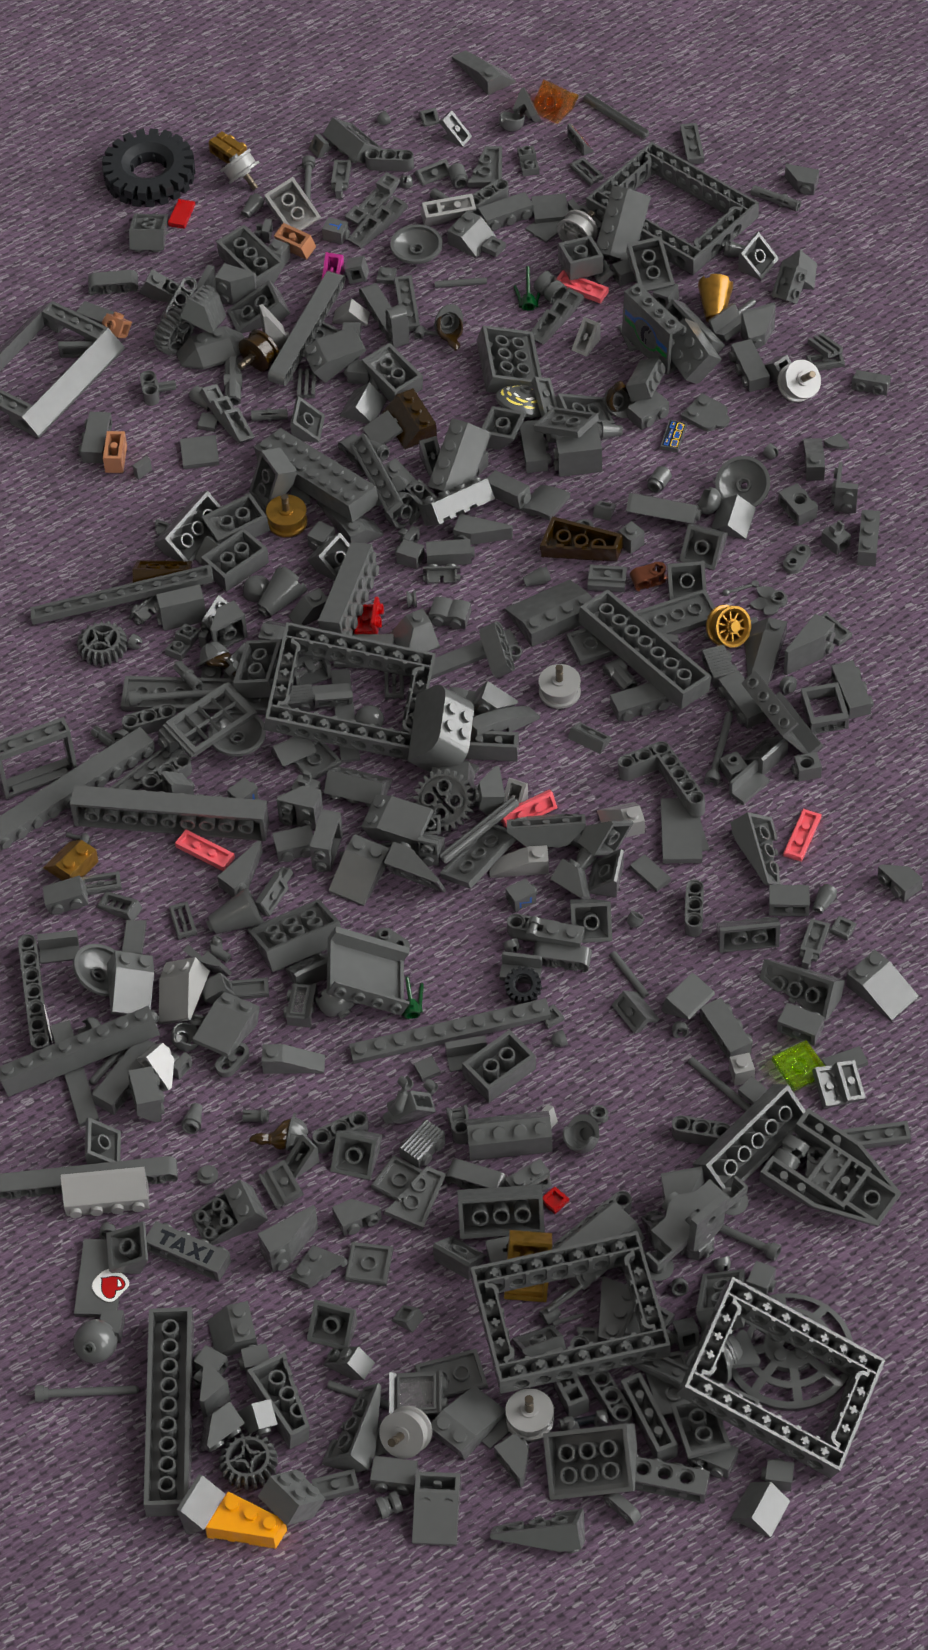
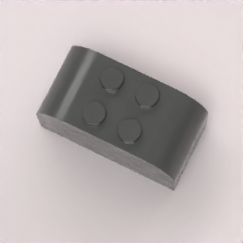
M435 685L418 693L416 696L408 762L428 772L432 771V767H449L461 764L467 756L470 746L474 715L473 703L442 685Z

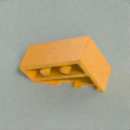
M227 1492L205 1528L207 1538L210 1539L217 1538L274 1549L277 1548L287 1532L286 1524L278 1516L230 1492Z

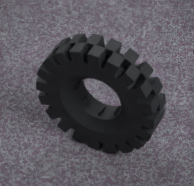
M150 128L149 135H145L144 129L136 130L137 137H134L129 132L123 135V141L117 138L112 142L113 147L108 146L102 159L105 186L108 191L110 190L114 198H120V202L128 204L132 200V206L141 207L142 202L146 201V207H155V200H158L160 205H165L169 203L168 196L175 201L181 197L180 192L186 193L190 189L189 184H193L195 179L193 151L190 149L188 142H183V138L178 134L172 137L171 131L163 130L159 136L158 129ZM145 162H157L166 168L163 173L152 178H142L132 173L135 167Z

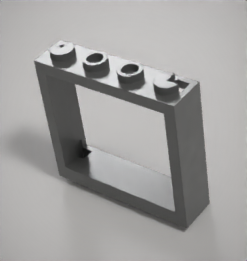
M64 717L0 740V787L6 799L50 784L67 774L68 770L72 769V767L73 769L77 767L71 733ZM62 739L66 758L6 779L2 760Z

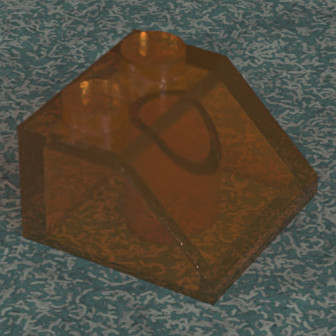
M543 79L533 104L540 116L558 124L574 108L579 95Z

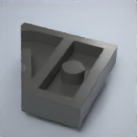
M312 1245L290 1278L291 1281L310 1289L318 1284L320 1280L332 1275V1270L340 1265L345 1267L348 1262L342 1256Z

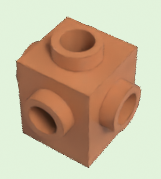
M114 312V314H106L102 325L108 327L116 337L126 338L132 322L123 318V314Z

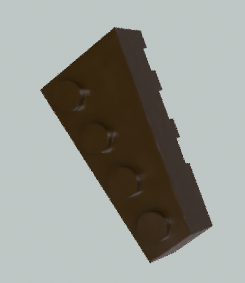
M553 516L540 544L541 557L576 560L618 561L623 549L622 534Z

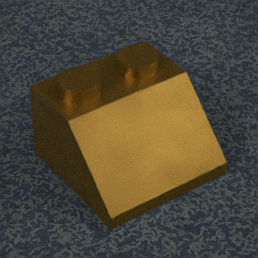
M83 840L71 841L43 868L62 881L79 875L84 877L99 862L97 851Z

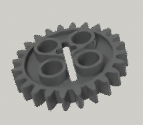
M437 769V775L431 771L430 778L423 776L425 782H418L421 788L415 789L418 796H413V799L417 800L416 804L433 809L432 815H439L441 810H445V817L441 819V832H443L444 828L447 832H450L451 826L457 830V823L465 825L462 819H470L467 813L473 812L469 808L470 805H475V802L470 801L474 794L469 793L473 787L467 786L469 780H463L464 775L462 774L457 776V771L453 770L450 774V770L445 769L443 774L441 769ZM448 782L449 787L444 792L442 790V786L444 783ZM434 787H436L441 796L446 797L445 802L454 810V814H452L447 805L443 804V799L434 791ZM433 795L434 801L429 804L428 797ZM459 797L460 804L458 806H455L454 800L455 798Z

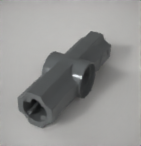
M236 356L225 360V396L228 395L232 405L241 403V389H243L242 373L237 366L241 360L236 358Z

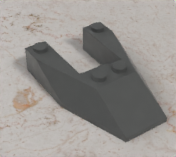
M807 1108L796 1123L795 1134L815 1147L822 1148L826 1153L808 1179L772 1156L760 1171L759 1181L777 1193L811 1208L878 1227L901 1196V1192L859 1141Z

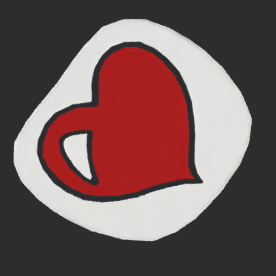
M109 1269L101 1272L92 1283V1289L95 1294L106 1302L115 1301L129 1286V1280L122 1273H111Z

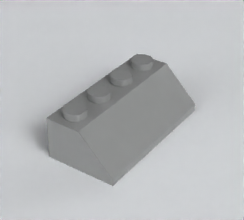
M145 1167L61 1175L66 1217L79 1218L82 1215L88 1214L100 1216L103 1213L109 1212L121 1214L124 1211L142 1212L145 1209H150L149 1186Z

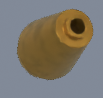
M710 274V277L705 278L703 276L698 282L701 302L708 323L711 318L728 306L733 289V281H729L728 276Z

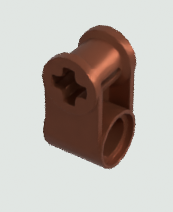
M659 561L642 567H636L629 574L637 591L661 585L667 579L665 575L666 566Z

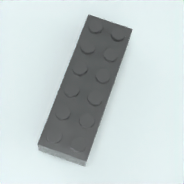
M350 543L319 617L320 629L352 636L354 629L357 628V618L359 615H362L363 605L368 601L370 589H373L374 579L379 574L376 552H374L372 544Z
M774 1084L693 1163V1166H702L704 1182L706 1183L710 1179L721 1190L732 1187L734 1176H737L744 1182L782 1145L781 1142L787 1133L792 1135L795 1132L796 1123L804 1114L805 1109L789 1085Z

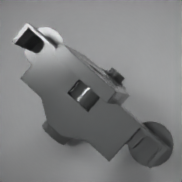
M734 1176L732 1187H727L723 1190L709 1179L695 1192L683 1194L673 1192L665 1199L662 1208L667 1212L666 1217L651 1230V1233L661 1241V1245L657 1248V1252L646 1253V1261L652 1280L663 1281L671 1276L674 1270L672 1258L678 1253L680 1255L685 1254L688 1258L698 1261L702 1257L707 1259L714 1253V1236L722 1228L725 1214L739 1215L748 1206V1197L746 1195L748 1186L741 1179Z

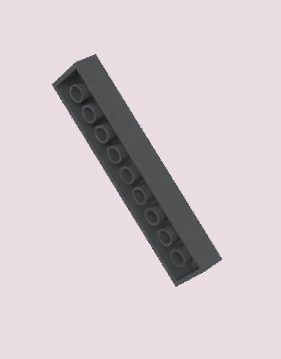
M74 785L70 802L74 826L181 835L187 829L198 836L266 841L269 828L267 800Z
M192 1307L149 1309L144 1509L146 1517L179 1516L177 1508L191 1487L194 1316Z

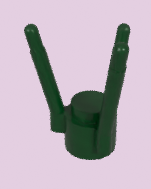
M526 266V294L523 295L522 299L517 286L514 285L513 287L519 302V308H522L524 311H533L535 307H538L541 294L537 292L535 298L530 293V267Z
M405 977L408 996L406 1001H409V1005L401 1016H404L406 1019L418 1018L420 1013H423L424 983H420L418 1002H416L412 998L409 977Z

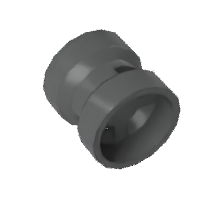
M396 1491L390 1492L386 1497L380 1496L374 1499L381 1519L389 1517L392 1513L398 1514L403 1512V1507Z

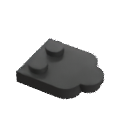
M703 393L681 414V419L704 431L725 428L730 423L727 407Z

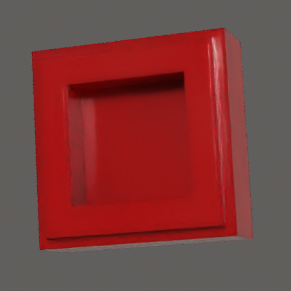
M555 1186L543 1196V1205L554 1214L570 1201Z

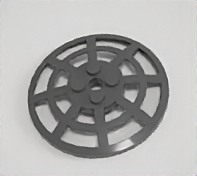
M794 1293L769 1295V1297L776 1299L786 1306L785 1298L805 1300L820 1306L814 1313L801 1308H789L828 1329L829 1327L820 1318L829 1312L840 1324L846 1339L853 1342L846 1323L837 1312L823 1302L806 1295ZM745 1319V1324L750 1326L747 1331L750 1341L756 1329L766 1335L764 1344L753 1347L757 1354L764 1353L769 1364L764 1371L759 1366L750 1367L758 1376L752 1387L746 1384L736 1369L732 1370V1379L742 1392L761 1400L760 1404L785 1411L813 1408L834 1397L849 1379V1375L842 1373L840 1378H838L829 1370L831 1367L829 1364L824 1363L823 1365L814 1356L797 1347L793 1351H787L784 1346L790 1343ZM809 1365L818 1371L806 1379L800 1380L799 1371ZM776 1369L789 1372L791 1381L779 1380L771 1377ZM823 1376L833 1384L829 1390L819 1396L808 1400L802 1399L801 1388L814 1384ZM767 1382L776 1387L792 1389L794 1401L775 1400L759 1392Z

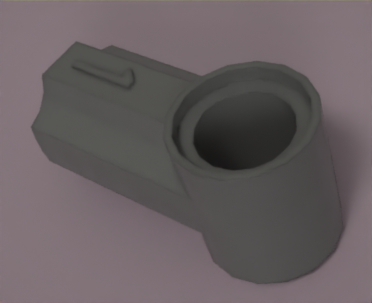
M620 657L602 666L604 674H607L610 678L609 680H613L621 691L637 687V681L628 672L624 660Z

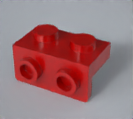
M379 597L374 598V604L363 605V613L357 618L358 625L354 631L355 634H378L379 628L382 627L381 615L384 614L383 603H380Z

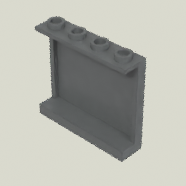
M336 926L328 937L327 994L402 1015L409 1005V1001L404 1000V960L409 955V948Z

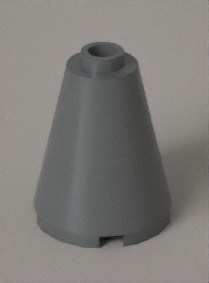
M279 566L257 603L258 612L264 617L267 615L269 617L273 616L302 596L307 591L306 585L304 583L300 585L298 582L299 577L284 566L282 568Z
M248 887L242 889L208 916L209 920L206 923L211 932L215 931L216 934L264 923Z

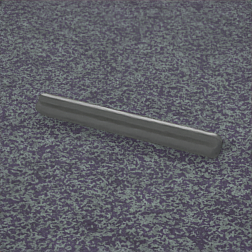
M587 93L584 95L583 101L641 138L645 139L649 136L648 129L592 94Z
M514 797L509 798L440 853V859L444 863L452 860L519 806L517 799Z

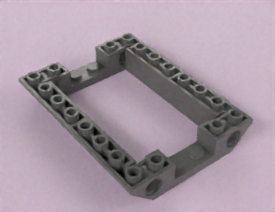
M54 301L41 306L0 347L1 371L44 325L57 333L65 327L84 336L85 341H94L34 405L0 389V411L9 415L11 425L37 438H40L125 349L108 327Z

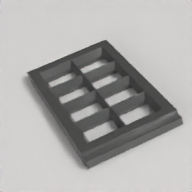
M227 682L166 721L162 727L192 758L253 719L257 715V711ZM223 693L233 702L225 708L215 700V698ZM209 702H212L220 710L212 717L202 709ZM235 705L245 714L236 721L226 712ZM197 710L207 719L198 726L189 717V715ZM222 713L231 722V724L223 729L213 720ZM183 719H186L193 727L186 734H183L176 726ZM209 722L218 731L210 738L200 729ZM195 731L205 740L196 747L187 738Z

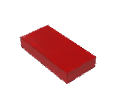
M178 199L168 221V226L185 229L195 207V201Z

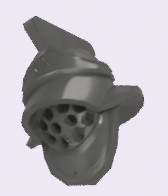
M740 1330L735 1337L730 1335L727 1338L723 1347L725 1350L718 1358L715 1365L717 1369L713 1375L720 1382L727 1384L732 1378V1370L760 1365V1358L745 1330ZM697 1346L687 1354L685 1362L688 1367Z

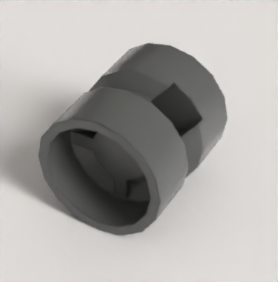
M549 271L543 272L534 283V289L541 295L544 294V298L551 304H554L558 298L561 299L567 290V287L561 281L556 280V277Z
M787 1133L781 1142L782 1148H777L773 1156L796 1171L801 1163L799 1159L805 1157L810 1147L802 1140Z

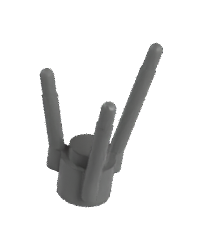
M580 1284L573 1290L572 1288L567 1289L548 1306L539 1311L541 1318L547 1326L553 1324L556 1327L561 1323L584 1317V1314L581 1313L559 1319L561 1312L558 1306L584 1287L583 1284Z

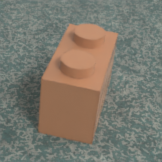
M285 223L281 225L274 235L275 239L289 243L291 253L306 260L316 248L311 235Z
M107 431L103 454L105 473L124 472L127 451L125 431Z

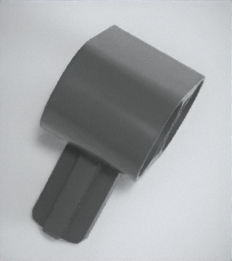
M151 370L144 371L140 375L144 403L148 406H154L159 403L160 392L176 390V382L174 380L158 382L155 372Z

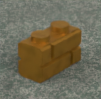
M223 131L208 142L210 153L227 164L230 163L229 159L234 155L240 156L247 151V147L243 142L236 141L231 134L227 135Z

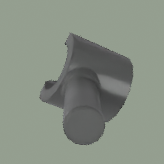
M418 326L415 330L414 338L423 339L424 335H439L436 331H428L423 326Z
M69 832L66 833V837L83 840L87 844H91L87 833H83L81 836Z

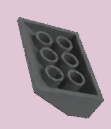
M482 326L476 341L486 392L497 393L499 389L513 385L533 388L532 380L534 377H542L533 332Z
M569 579L506 607L505 611L531 647H534L581 626L579 623L580 606L593 598L587 591Z
M318 899L267 920L260 925L250 927L247 931L266 965L274 972L280 971L290 964L299 963L309 956L318 955L321 951L328 949L329 935L336 926L341 927L339 920Z
M619 1424L543 1433L550 1500L635 1491L637 1457L635 1424Z

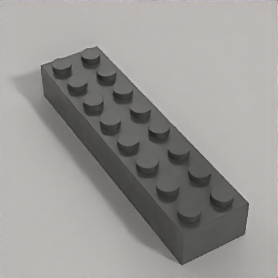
M282 428L254 447L257 461L259 460L261 450L281 448L297 470L293 486L351 522H354L380 503L375 485Z
M609 590L604 591L580 606L579 623L680 709L685 708L709 692L711 676Z

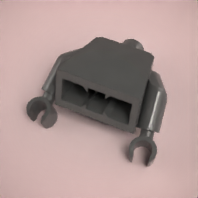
M400 1076L397 1083L402 1089L398 1091L397 1097L387 1103L388 1112L383 1114V1119L388 1125L391 1123L408 1124L435 1113L436 1110L431 1095L438 1090L437 1083L427 1079L423 1085L427 1092L411 1091L410 1089L414 1085L413 1081L408 1076Z

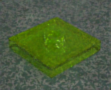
M807 1040L772 1056L771 1059L793 1092L815 1081L812 1072L815 1067L825 1066Z

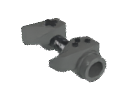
M606 1409L598 1410L594 1415L579 1418L567 1416L559 1419L561 1431L580 1429L579 1426L594 1424V1427H602L609 1424Z

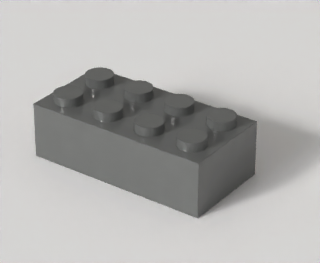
M542 1185L457 1190L460 1239L509 1236L510 1230L545 1233Z

